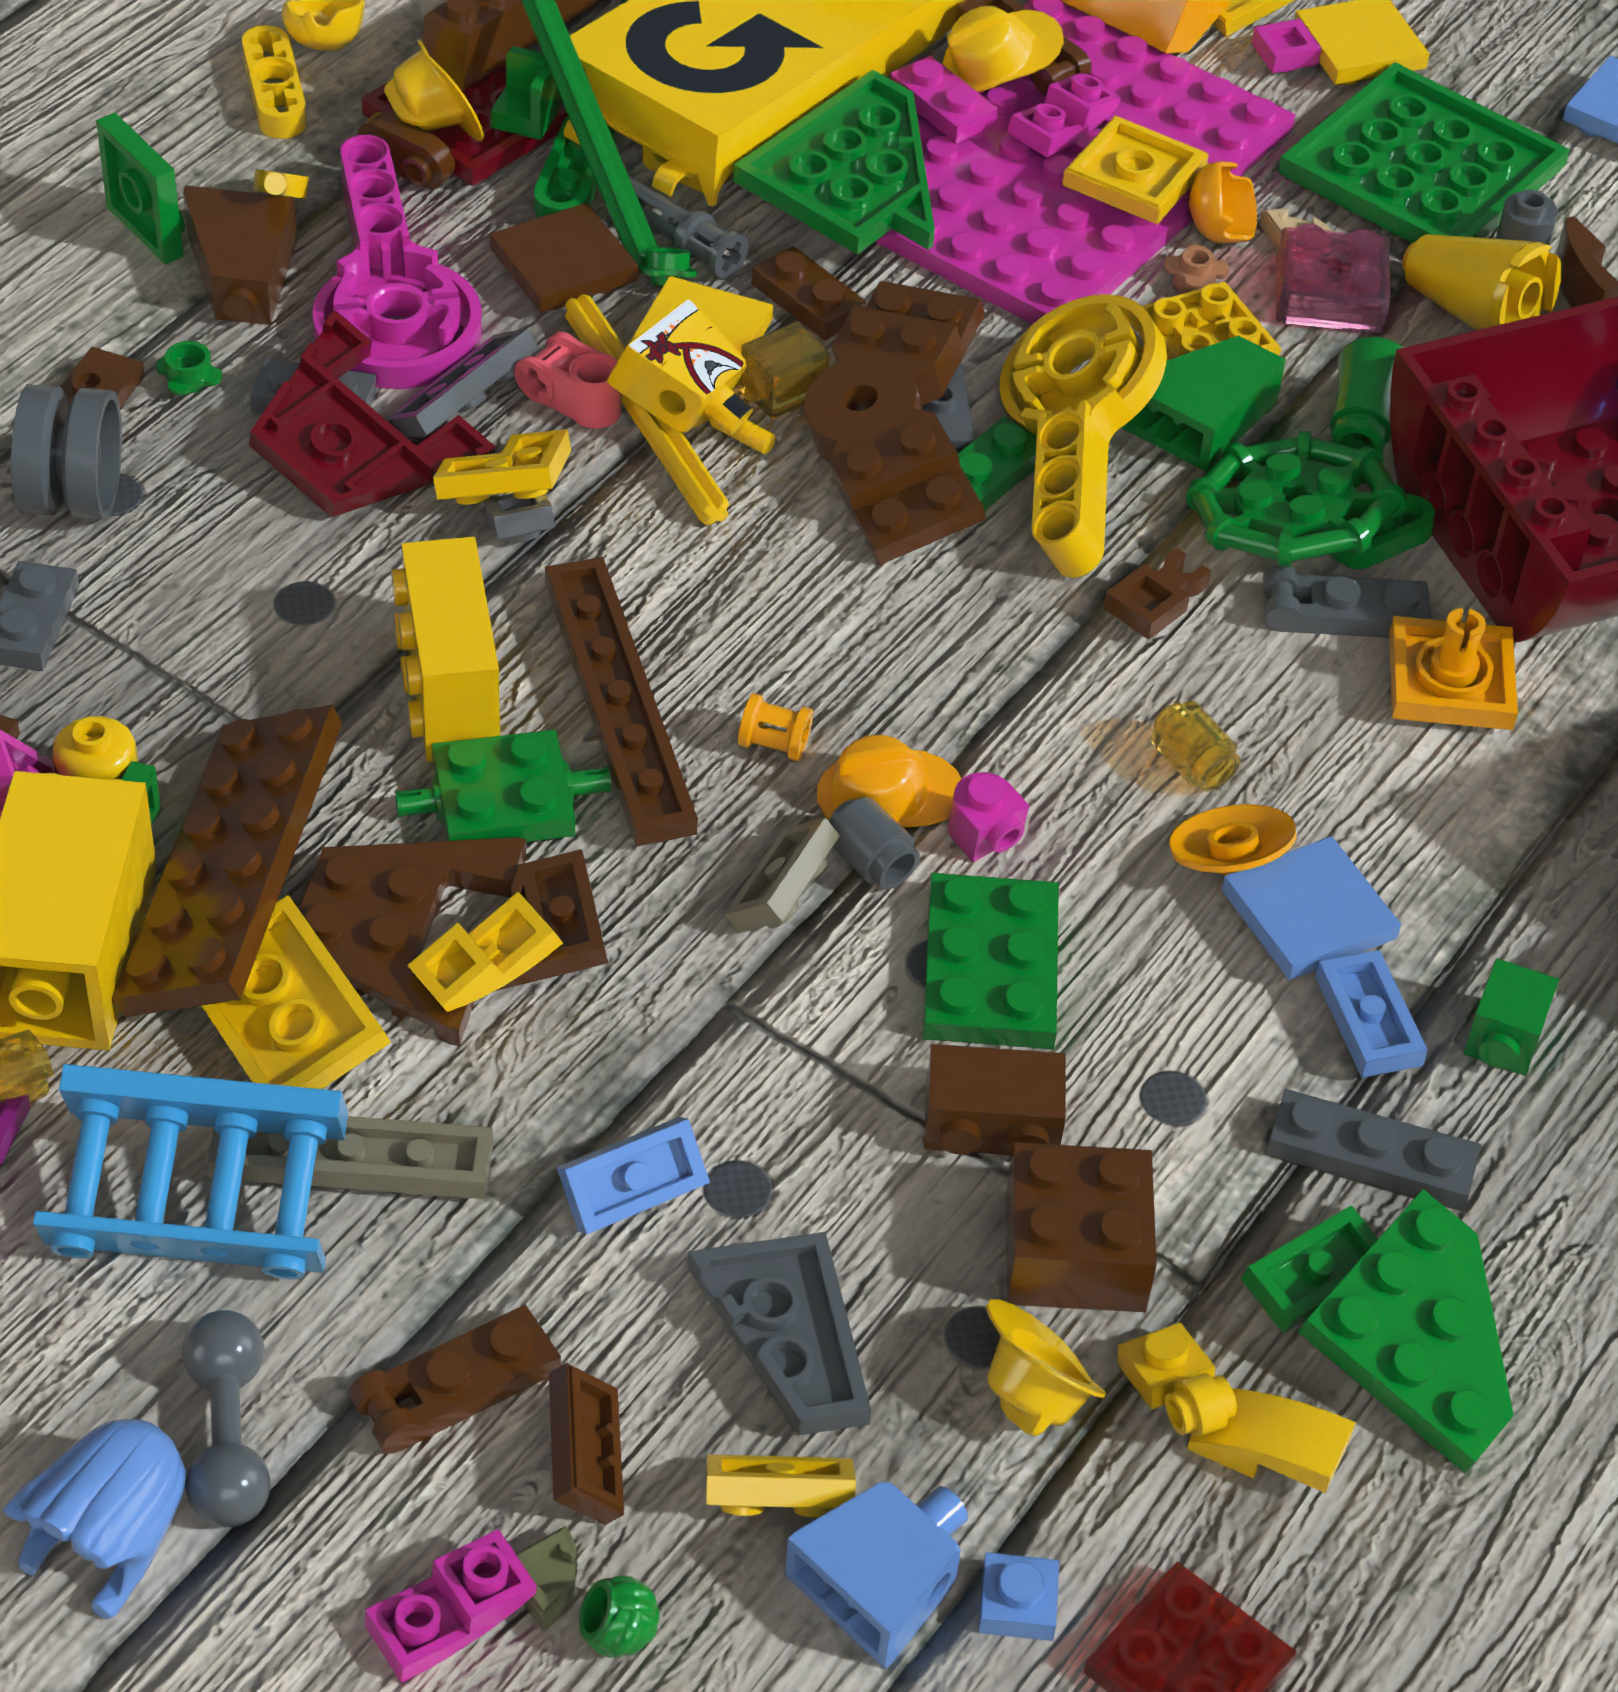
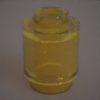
M1195 701L1173 703L1163 709L1156 717L1151 742L1189 785L1199 786L1204 791H1213L1223 786L1234 776L1240 766V757L1236 753V744L1199 703Z

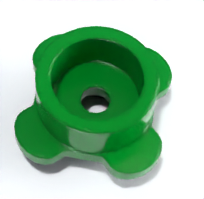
M647 248L646 263H639L638 269L643 270L644 275L651 276L650 283L664 286L669 276L679 279L697 276V270L692 269V265H690V251L681 248Z
M178 342L170 346L165 352V356L158 359L156 363L157 372L165 375L168 380V391L175 395L199 392L205 386L213 387L218 385L222 380V371L211 364L209 349L199 342Z

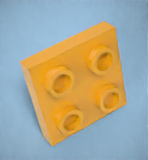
M1463 608L1452 610L1448 614L1446 621L1393 616L1389 631L1392 719L1505 730L1514 729L1518 716L1512 627L1486 625L1485 618L1473 609L1468 610L1466 622H1461Z

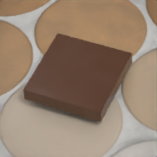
M588 203L490 233V249L540 313L563 308L571 297L577 299L582 294L588 296L605 294L617 287L638 281V264Z

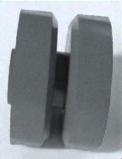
M26 384L20 394L16 408L11 448L12 489L19 513L55 516L65 501L73 517L108 519L113 511L118 492L122 456V420L116 392L105 389L80 388L69 403L62 387Z

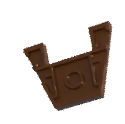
M513 837L323 847L299 910L357 993L362 991L390 1005L392 1015L401 1020H404L405 1015H408L436 1029L438 1039L450 1045L460 1046L475 1001L447 1012L407 965L421 954L442 895L447 887L452 886L508 898L512 897L510 887L519 864H523L526 858V839Z

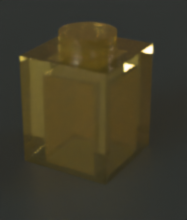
M796 321L742 345L741 355L745 359L746 369L738 380L739 387L748 401L754 402L773 420L804 406L806 393L817 376L829 367L830 352Z

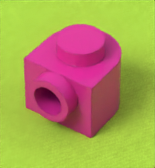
M986 772L967 775L958 782L954 790L948 820L949 834L972 862L994 851L998 853L1004 852L1013 847L1023 836L1029 804L1008 781L998 775Z

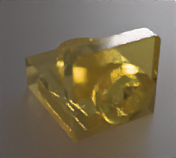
M30 1029L1 1038L0 1102H6L5 1099L16 1098L28 1094L29 1102L47 1096L49 1086L46 1078L52 1077L54 1074L44 1046Z

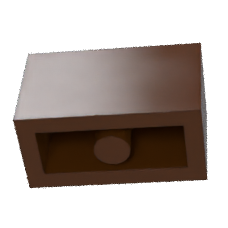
M931 1044L926 1079L924 1149L942 1150L958 1155L969 1153L1012 1155L1014 1142L1061 1145L1066 1119V1053Z

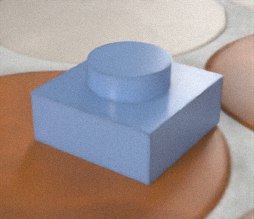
M985 1552L982 1571L979 1633L1053 1641L1057 1621L1059 1560Z

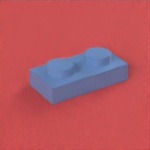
M1375 950L1319 961L1315 975L1316 981L1361 1078L1423 1066L1428 1049L1381 951Z
M677 1117L556 1167L577 1230L584 1234H590L710 1183L690 1121L683 1117Z

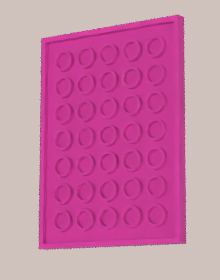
M1030 0L1023 7L1027 10L1044 12L1056 19L1063 30V36L1083 49L1089 56L1092 64L1090 75L1100 79L1103 82V87L1121 97L1119 106L1082 139L1049 157L1043 156L1007 133L1012 114L1045 102L1046 96L1037 90L1033 78L1029 75L978 92L998 108L996 125L957 144L917 113L935 227L933 247L927 250L893 229L875 242L1034 324L1051 310L1072 300L1091 295L1112 294L1193 221L1188 206L1191 187L1158 224H1154L1062 185L1064 170L1114 116L1121 117L1208 153L1207 164L1217 161L1237 163V168L1230 170L1233 175L1242 177L1292 132L1296 114L1275 105L1271 100L1261 98L1232 84L1225 78L1217 77L1200 69L1183 58L1173 56L1148 45L1143 39L1131 36L1106 24L1100 18L1090 16L1063 3L1061 0Z

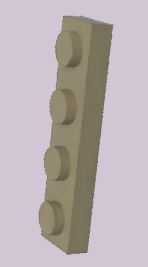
M348 1116L345 1140L326 1139L323 1145L317 1146L311 1186L485 1199L493 1149V1127ZM215 1130L213 1131L207 1160L209 1178H213L220 1140V1134L215 1132ZM256 1132L254 1138L248 1139L241 1181L283 1184L290 1141L284 1138V1134Z

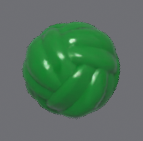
M627 1575L604 1578L595 1582L588 1590L580 1610L579 1628L582 1637L598 1654L605 1657L617 1658L638 1653L657 1634L660 1611L657 1606L656 1597L652 1590L641 1581Z

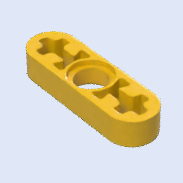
M261 25L253 27L242 36L243 62L259 128L265 135L272 138L287 139L295 137L305 130L307 121L305 98L289 36L283 29L276 26ZM270 51L272 56L264 57L263 52ZM271 79L285 80L284 82L275 84L263 82ZM284 105L285 112H278L276 106Z

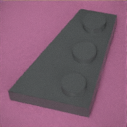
M826 1232L688 1251L687 1268L798 1435L869 1425L871 1407Z

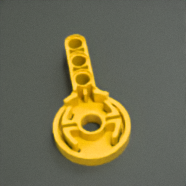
M1099 294L1078 298L1042 316L1014 344L1005 360L1000 375V397L1006 411L1016 424L1037 436L1032 512L1033 537L1058 572L1068 578H1077L1088 574L1102 560L1105 544L1109 442L1114 433L1134 418L1150 401L1162 380L1166 367L1167 352L1165 341L1154 321L1140 304L1119 295ZM1137 335L1142 339L1144 346H1141L1140 340L1137 337ZM1090 360V362L1081 370L1070 374V372L1076 366H1078L1082 362Z

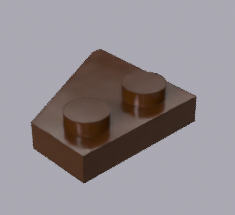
M582 849L519 864L510 887L512 896L519 892L552 928L563 944L524 974L496 991L608 964Z

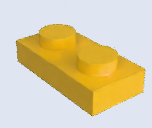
M707 1454L706 1505H720L721 1511L728 1514L749 1516L762 1513L764 1506L794 1507V1512L799 1515L820 1518L854 1498L856 1494L853 1458Z

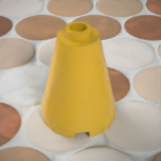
M1426 234L1409 245L1402 261V268L1408 285L1474 330L1538 316L1541 314L1542 309L1552 312L1561 282V262L1559 256L1549 252L1552 248L1551 246L1537 241Z

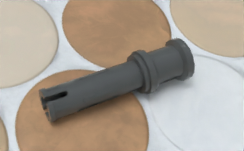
M628 174L649 226L674 240L676 248L689 250L691 259L696 257L708 264L710 271L718 278H729L740 269L746 259L749 248L748 239L742 233L724 230L716 225L714 218L705 211H687ZM647 202L648 204L662 211L663 215L660 216L654 211L645 207L644 203ZM671 219H675L676 223L673 224ZM726 249L730 252L729 256L723 254Z

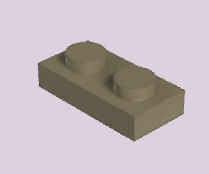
M826 817L786 828L780 832L724 914L739 933L765 926L770 929L779 927L795 914L799 906L797 899L807 884L823 872L827 866L825 858L840 837Z

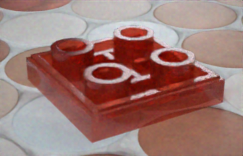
M1177 1561L1086 1660L1083 1673L1107 1692H1270L1294 1664L1297 1651Z

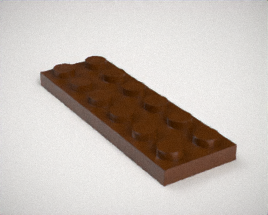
M332 705L305 710L294 709L283 714L250 720L239 719L222 725L112 998L124 1017L241 1000L343 724Z

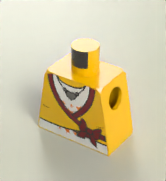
M689 298L631 341L624 349L606 381L614 389L677 432H688L708 415L732 435L745 423L753 411L751 406L732 391L746 369L745 359Z

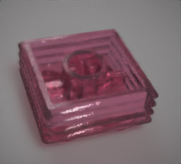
M1304 224L1297 228L1286 227L1281 230L1280 245L1278 246V254L1276 256L1277 322L1280 324L1369 333H1382L1385 331L1387 315L1389 314L1388 307H1390L1389 240L1387 238L1378 236L1370 230L1361 229L1352 233L1325 231L1313 224Z

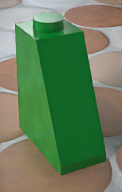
M1235 336L1167 360L1162 380L1150 401L1134 418L1121 428L1208 472L1223 457L1224 449L1237 443L1278 401L1286 359L1240 336Z

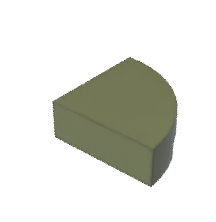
M566 1525L516 1553L537 1585L536 1594L524 1603V1606L542 1631L563 1614L576 1588V1547Z

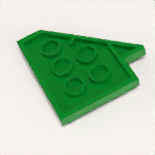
M873 69L734 164L733 182L855 254H859L892 229L927 250L933 247L935 227L914 94L909 89Z

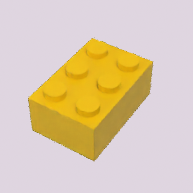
M475 536L401 543L402 568L391 569L395 606H404L405 612L394 613L397 649L409 650L410 655L400 657L404 693H409V696L416 695V700L407 701L411 738H423L426 762H433L432 743L500 736L499 667Z

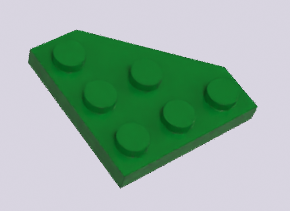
M1422 1189L1310 1315L1298 1333L1466 1474L1514 1414L1478 1234Z

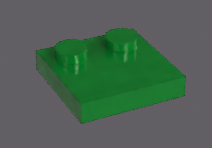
M115 112L97 119L96 125L107 208L164 265L184 257L181 233L185 230V223L178 207L175 169Z

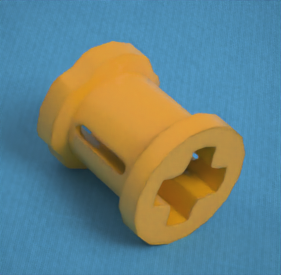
M752 693L741 719L738 746L748 749L752 744L785 752L789 760L799 762L810 735L813 709L805 706L799 711L766 703L762 695ZM764 723L783 727L787 729V732L768 728L765 726Z

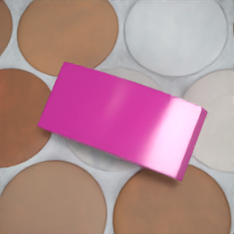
M1076 74L1050 84L1044 103L1012 114L1007 133L1043 156L1049 157L1073 145L1094 130L1119 106L1121 97L1103 87V82L1097 77L1089 74Z
M497 1529L433 1560L432 1577L365 1609L364 1626L402 1684L449 1658L497 1626L536 1594L537 1585L500 1530Z

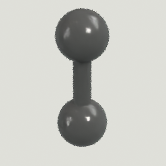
M231 1310L213 1311L200 1317L187 1331L182 1345V1359L187 1373L198 1385L210 1390L212 1446L201 1452L189 1468L186 1478V1494L194 1512L204 1521L219 1527L239 1526L256 1517L265 1506L271 1487L270 1474L266 1463L256 1451L243 1445L241 1439L240 1388L252 1381L259 1372L264 1359V1341L261 1332L253 1321L245 1315Z

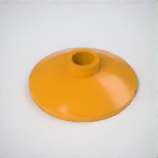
M1238 804L1210 809L1185 820L1173 831L1169 844L1173 858L1181 865L1197 871L1220 873L1226 876L1234 872L1265 865L1281 857L1295 843L1297 832L1294 820L1282 810L1265 805Z

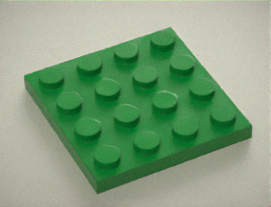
M1394 62L1285 152L1280 158L1278 173L1298 183L1303 188L1329 199L1347 211L1353 212L1411 243L1416 242L1426 234L1486 238L1499 226L1504 202L1507 197L1524 190L1538 191L1566 166L1570 149Z

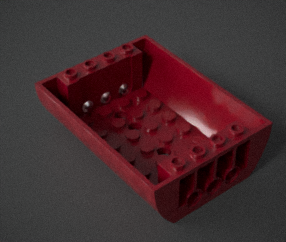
M1618 297L1396 349L1390 390V426L1397 483L1406 494L1422 497L1432 504L1435 510L1433 538L1496 626L1512 627L1513 643L1617 617ZM1605 515H1609V516L1613 517L1614 519H1616L1617 521H1614L1613 519H1611L1610 517H1607V516H1605Z

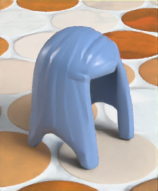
M139 1419L112 1420L91 1430L43 1472L26 1482L3 1509L9 1518L20 1522L28 1521L31 1525L29 1535L18 1560L19 1567L26 1574L33 1576L59 1540L63 1542L71 1540L73 1550L86 1561H93L97 1568L107 1569L118 1563L109 1580L92 1601L93 1612L99 1617L110 1619L117 1615L150 1567L174 1518L186 1487V1470L174 1441L151 1422Z

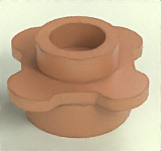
M1190 245L1182 254L1169 256L1164 261V270L1169 274H1173V285L1182 293L1201 289L1208 284L1216 283V279H1224L1229 273L1228 264L1224 261L1216 260L1213 253L1202 245Z

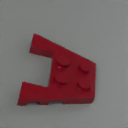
M336 310L329 314L323 323L322 332L314 344L310 342L301 356L299 366L289 381L283 382L251 429L249 446L330 517H335L433 484V477L446 458L495 454L496 446L459 415L420 444L415 445L343 384L338 378L370 356L372 341Z

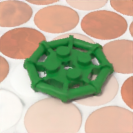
M1299 431L1298 437L1251 446L1234 443L1224 449L1223 458L1203 478H1197L1189 484L1186 494L1187 504L1197 511L1206 528V541L1212 547L1221 551L1233 548L1276 560L1279 567H1292L1293 561L1348 551L1358 555L1367 551L1371 547V538L1390 518H1394L1404 511L1407 497L1403 488L1394 484L1385 469L1383 454L1371 446L1358 449L1312 437V431ZM1234 478L1241 481L1236 488H1225ZM1367 483L1372 492L1356 491L1355 488ZM1227 514H1235L1236 517L1233 518V517H1231L1230 515H1227Z

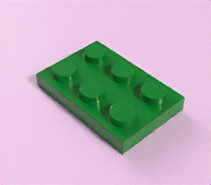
M931 873L923 1039L1054 1049L1057 1034L1059 882Z

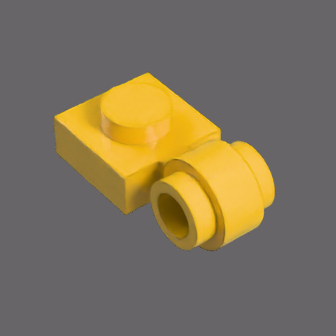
M1181 1322L1118 1344V1366L1151 1410L1165 1405L1169 1420L1178 1434L1185 1435L1190 1433L1194 1437H1201L1225 1428L1228 1418L1236 1415L1237 1404L1230 1384L1223 1376H1215V1365Z

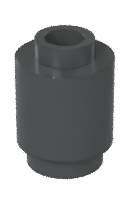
M1524 190L1510 195L1504 202L1495 239L1537 241L1550 245L1558 215L1557 206L1544 193L1537 190Z
M863 797L857 800H848L841 804L832 814L829 822L840 835L832 848L868 883L879 884L883 889H892L903 883L913 873L920 858L919 852L914 848V838L873 798Z

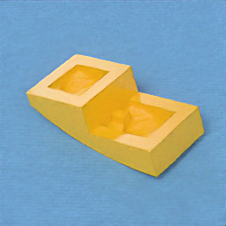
M517 892L469 934L457 922L407 966L440 1005L449 1012L470 1004L505 986L546 958L563 942L525 898Z
M1232 1388L1237 1404L1236 1415L1228 1418L1225 1428L1201 1437H1194L1192 1435L1189 1440L1187 1450L1253 1479L1259 1466L1262 1465L1326 1493L1351 1439L1356 1422L1288 1398Z

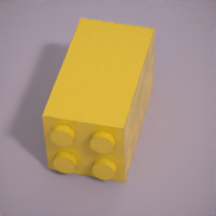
M14 771L0 817V1041L110 1051L120 1010L112 998L143 924L157 871L146 783L124 781L121 779H98L55 773Z

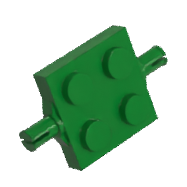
M555 729L432 743V760L435 771L432 787L404 791L395 790V803L398 818L435 812L437 819L445 828L447 841L518 837L526 839V842L576 836L573 810L574 796L611 793V779L608 766L571 771L569 765L562 758Z

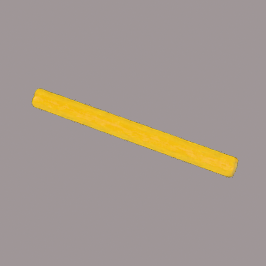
M582 294L577 299L572 297L568 299L565 303L567 309L565 318L580 341L599 352L609 354L619 360L625 347L593 299L585 294ZM621 393L623 406L700 522L708 526L716 521L723 522L728 517L726 509L729 506V501L684 434L677 432Z

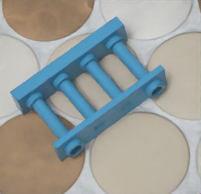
M63 1064L59 1092L69 1112L76 1114V1117L82 1122L65 1213L35 1211L33 1225L44 1244L51 1246L52 1252L61 1256L79 1259L92 1257L94 1250L257 1266L262 1267V1272L266 1275L281 1279H301L304 1277L305 1271L324 1273L326 1258L319 1239L306 1238L303 1235L317 1146L323 1145L326 1139L345 1140L349 1114L342 1091ZM118 1118L143 1120L147 1126L151 1127L135 1220L93 1216L109 1126L116 1124ZM187 1125L214 1127L215 1132L220 1134L205 1227L163 1223L179 1132L187 1129ZM256 1132L284 1134V1138L290 1141L275 1234L233 1230L248 1139L256 1136Z

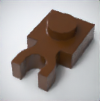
M1177 547L1166 556L1164 566L1160 570L1156 571L1147 564H1144L1106 592L1104 609L1149 640L1187 611L1190 597L1199 595L1208 588L1211 570L1202 565L1195 572H1181L1183 571L1186 553Z

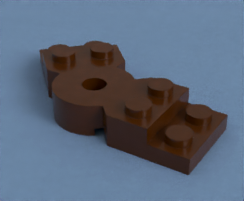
M879 281L866 307L853 306L832 345L836 363L817 376L806 393L804 410L816 450L830 464L837 489L878 565H882L986 520L983 505L960 466L955 447L936 414L924 411L922 405L943 397L985 316L982 299Z

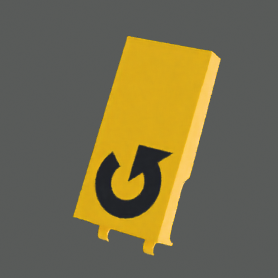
M628 0L571 34L570 37L607 126L668 160L655 173L652 187L668 196H672L675 186L682 178L686 177L690 180L697 176L708 205L713 207L717 204L718 194L723 183L734 171L735 163L872 69L888 77L890 73L899 69L952 30L956 23L957 5L967 0ZM569 119L564 128L563 136L580 145Z

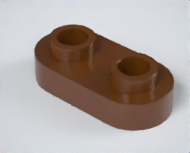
M377 112L358 129L357 135H373L383 139L389 146L395 173L410 180L417 186L437 189L455 172L453 155L443 141L435 135L403 122L395 116L385 112Z

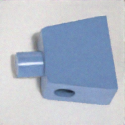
M879 1482L793 1533L788 1538L785 1576L886 1669L894 1662L955 1583L961 1550L957 1542L950 1535L968 1520L967 1510L957 1495L944 1486H938L920 1503L915 1505L892 1483Z

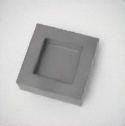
M513 494L488 498L484 501L488 522L498 540L506 538L511 542L529 541L537 538L542 530L556 528L552 505L545 494L530 499H517L513 497Z

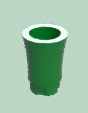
M1364 337L1348 343L1342 349L1338 360L1336 401L1330 421L1332 442L1358 449L1371 446L1383 454L1385 445L1391 439L1390 390L1396 349L1404 348L1403 346L1385 338Z

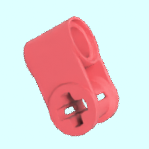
M562 331L555 332L546 340L543 350L534 357H523L514 367L515 380L528 398L573 419L580 426L592 429L605 428L616 423L621 417V393L606 382L618 360L609 354L589 347L568 333Z

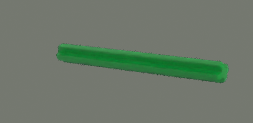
M520 0L621 244L638 265L639 263H646L647 248L658 247L556 1Z

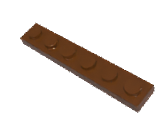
M599 557L545 566V585L635 846L697 835L698 817L604 558Z

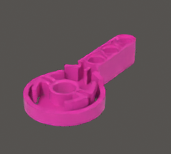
M357 135L347 139L340 148L343 197L355 250L336 261L337 275L322 287L313 305L314 339L316 341L322 332L323 323L329 314L336 310L372 341L370 356L350 371L376 374L377 388L409 389L430 385L480 346L482 339L481 303L476 291L466 279L455 271L438 264L437 250L419 246L410 240L388 144L377 136ZM397 316L407 317L406 319L399 320L387 319L390 317Z

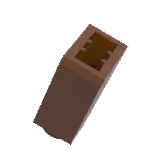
M185 185L183 197L187 236L215 319L271 325L297 243L294 197Z

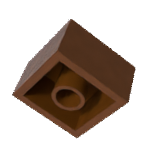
M1014 1142L1006 1188L1008 1303L1018 1306L1128 1312L1147 1311L1157 1266L1152 1150Z

